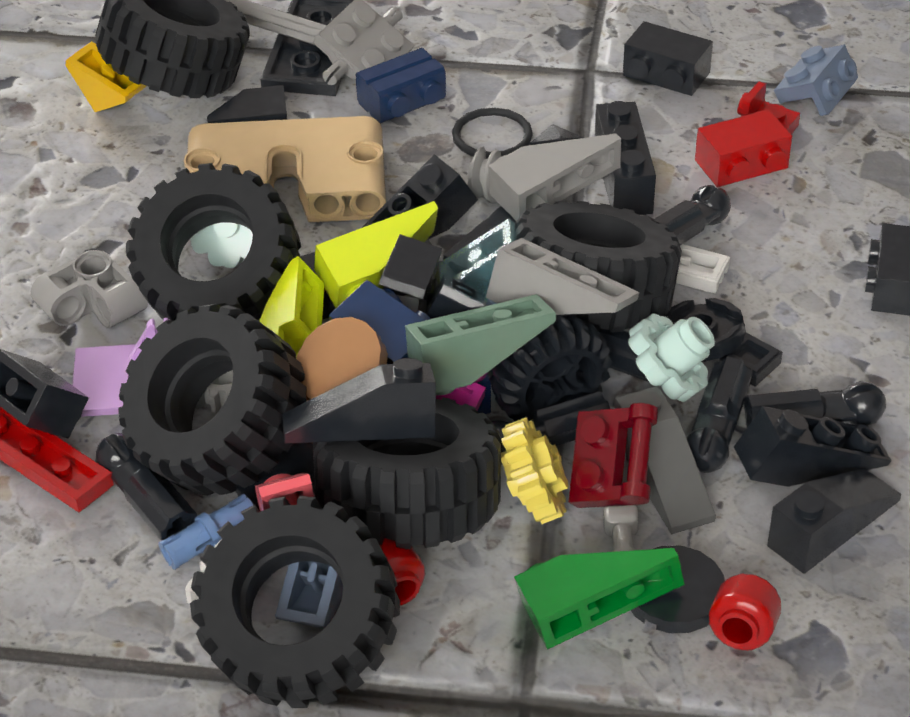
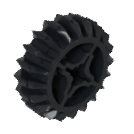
M570 314L566 318L562 315H556V321L492 368L493 375L489 381L492 385L495 401L501 410H504L508 417L514 421L525 417L530 421L533 410L593 392H603L601 383L610 378L607 369L613 364L607 341L595 326L586 319H580L575 314Z

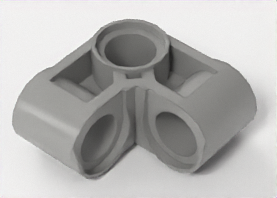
M89 250L81 253L75 259L52 271L43 273L34 281L31 287L33 301L59 326L71 325L83 316L93 312L102 325L110 329L148 307L147 300L140 292L132 276L127 274L109 254L100 250Z

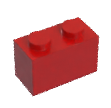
M769 109L698 128L695 161L716 187L725 186L788 168L792 135Z

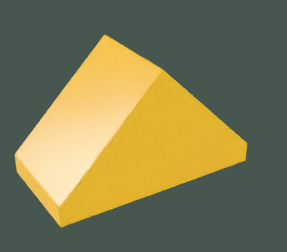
M92 41L66 60L68 71L94 112L124 104L147 87L141 83L138 85L130 81L126 75H120L115 72L112 65L106 64L102 59L96 44Z

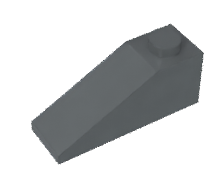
M654 386L615 397V409L628 408L635 403H647L658 408L657 424L652 426L646 484L651 487L650 500L669 532L675 534L715 522V511L679 417L660 387ZM628 428L625 454L628 463L632 428Z

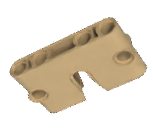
M353 116L204 123L193 127L189 132L184 166L190 173L199 171V164L213 163L216 170H221L223 164L238 166L242 175L247 170L256 173L261 177L264 184L270 183L273 188L277 179L294 177L298 180V196L308 222L369 220L386 203L382 127L372 117Z

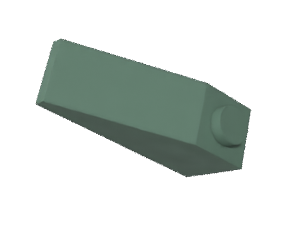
M535 294L405 325L408 358L420 360L422 363H430L436 381V395H446L453 392L456 388L471 385L556 321V312L540 296Z

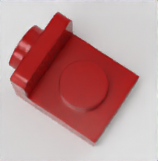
M758 81L749 93L745 92L742 95L737 108L739 115L745 116L769 109L791 135L799 126V112L765 101L766 83Z

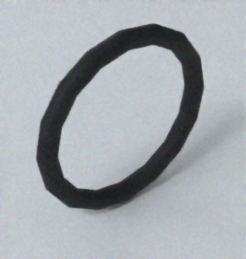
M496 107L481 108L468 112L456 121L452 129L453 141L462 152L473 157L477 149L468 146L461 139L460 131L467 122L478 117L492 115L507 117L518 122L523 127L525 133L523 140L515 147L500 151L501 156L508 155L523 146H529L533 136L530 123L522 115L509 109ZM486 151V159H488L491 152Z

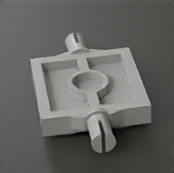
M354 0L318 33L312 42L332 62V65L322 74L324 81L326 82L331 77L327 84L334 85L344 74L356 80L355 74L357 72L409 53L415 45L393 27L403 18L402 11L399 10L395 14L398 8L393 6L383 16H380L363 0Z

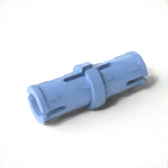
M242 494L210 514L203 512L196 516L195 522L187 526V528L160 541L158 544L160 551L169 566L176 570L179 566L190 561V559L203 553L207 545L215 547L222 539L217 531L228 521L233 527L243 521L245 518L241 511L253 506L250 499L246 498L245 494Z

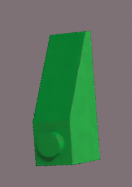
M674 548L559 555L546 562L534 564L525 572L514 576L522 604L547 650L685 585L679 556Z

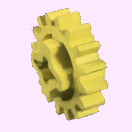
M527 417L505 425L502 428L504 438H501L506 451L501 453V462L507 478L506 483L512 496H517L522 505H526L529 513L533 512L536 522L540 521L541 524L563 517V513H566L567 510L564 505L566 498L562 491L568 488V480L564 474L561 463L562 458L556 445H551L546 435L542 436L540 430L536 431L534 422L532 420L528 421Z

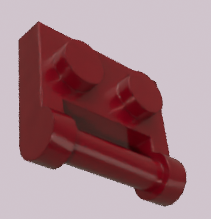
M635 403L628 408L578 412L568 501L570 504L577 508L649 503L651 487L646 482L652 426L657 424L658 408L647 403ZM628 428H632L627 482L622 483Z

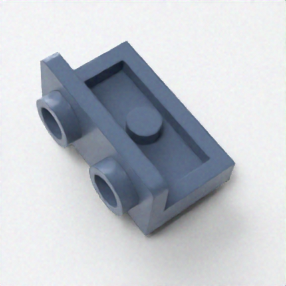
M845 44L824 49L822 46L811 47L804 51L797 64L784 74L785 78L774 89L779 103L812 97L820 116L829 115L858 79L856 63L850 57Z

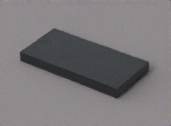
M291 0L286 13L328 25L354 0ZM278 34L260 81L261 87L283 85L284 92L336 96L342 77L334 85L327 84L331 77L325 82L322 74L332 65L328 56L316 45Z

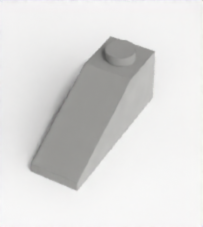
M617 134L523 146L508 155L501 156L495 162L488 165L489 194L517 221L529 208H536L537 205L543 203L554 204L556 201H562L619 169L621 138Z
M520 238L498 248L486 298L496 303H501L537 294L556 312V315L617 312L637 301L639 292Z

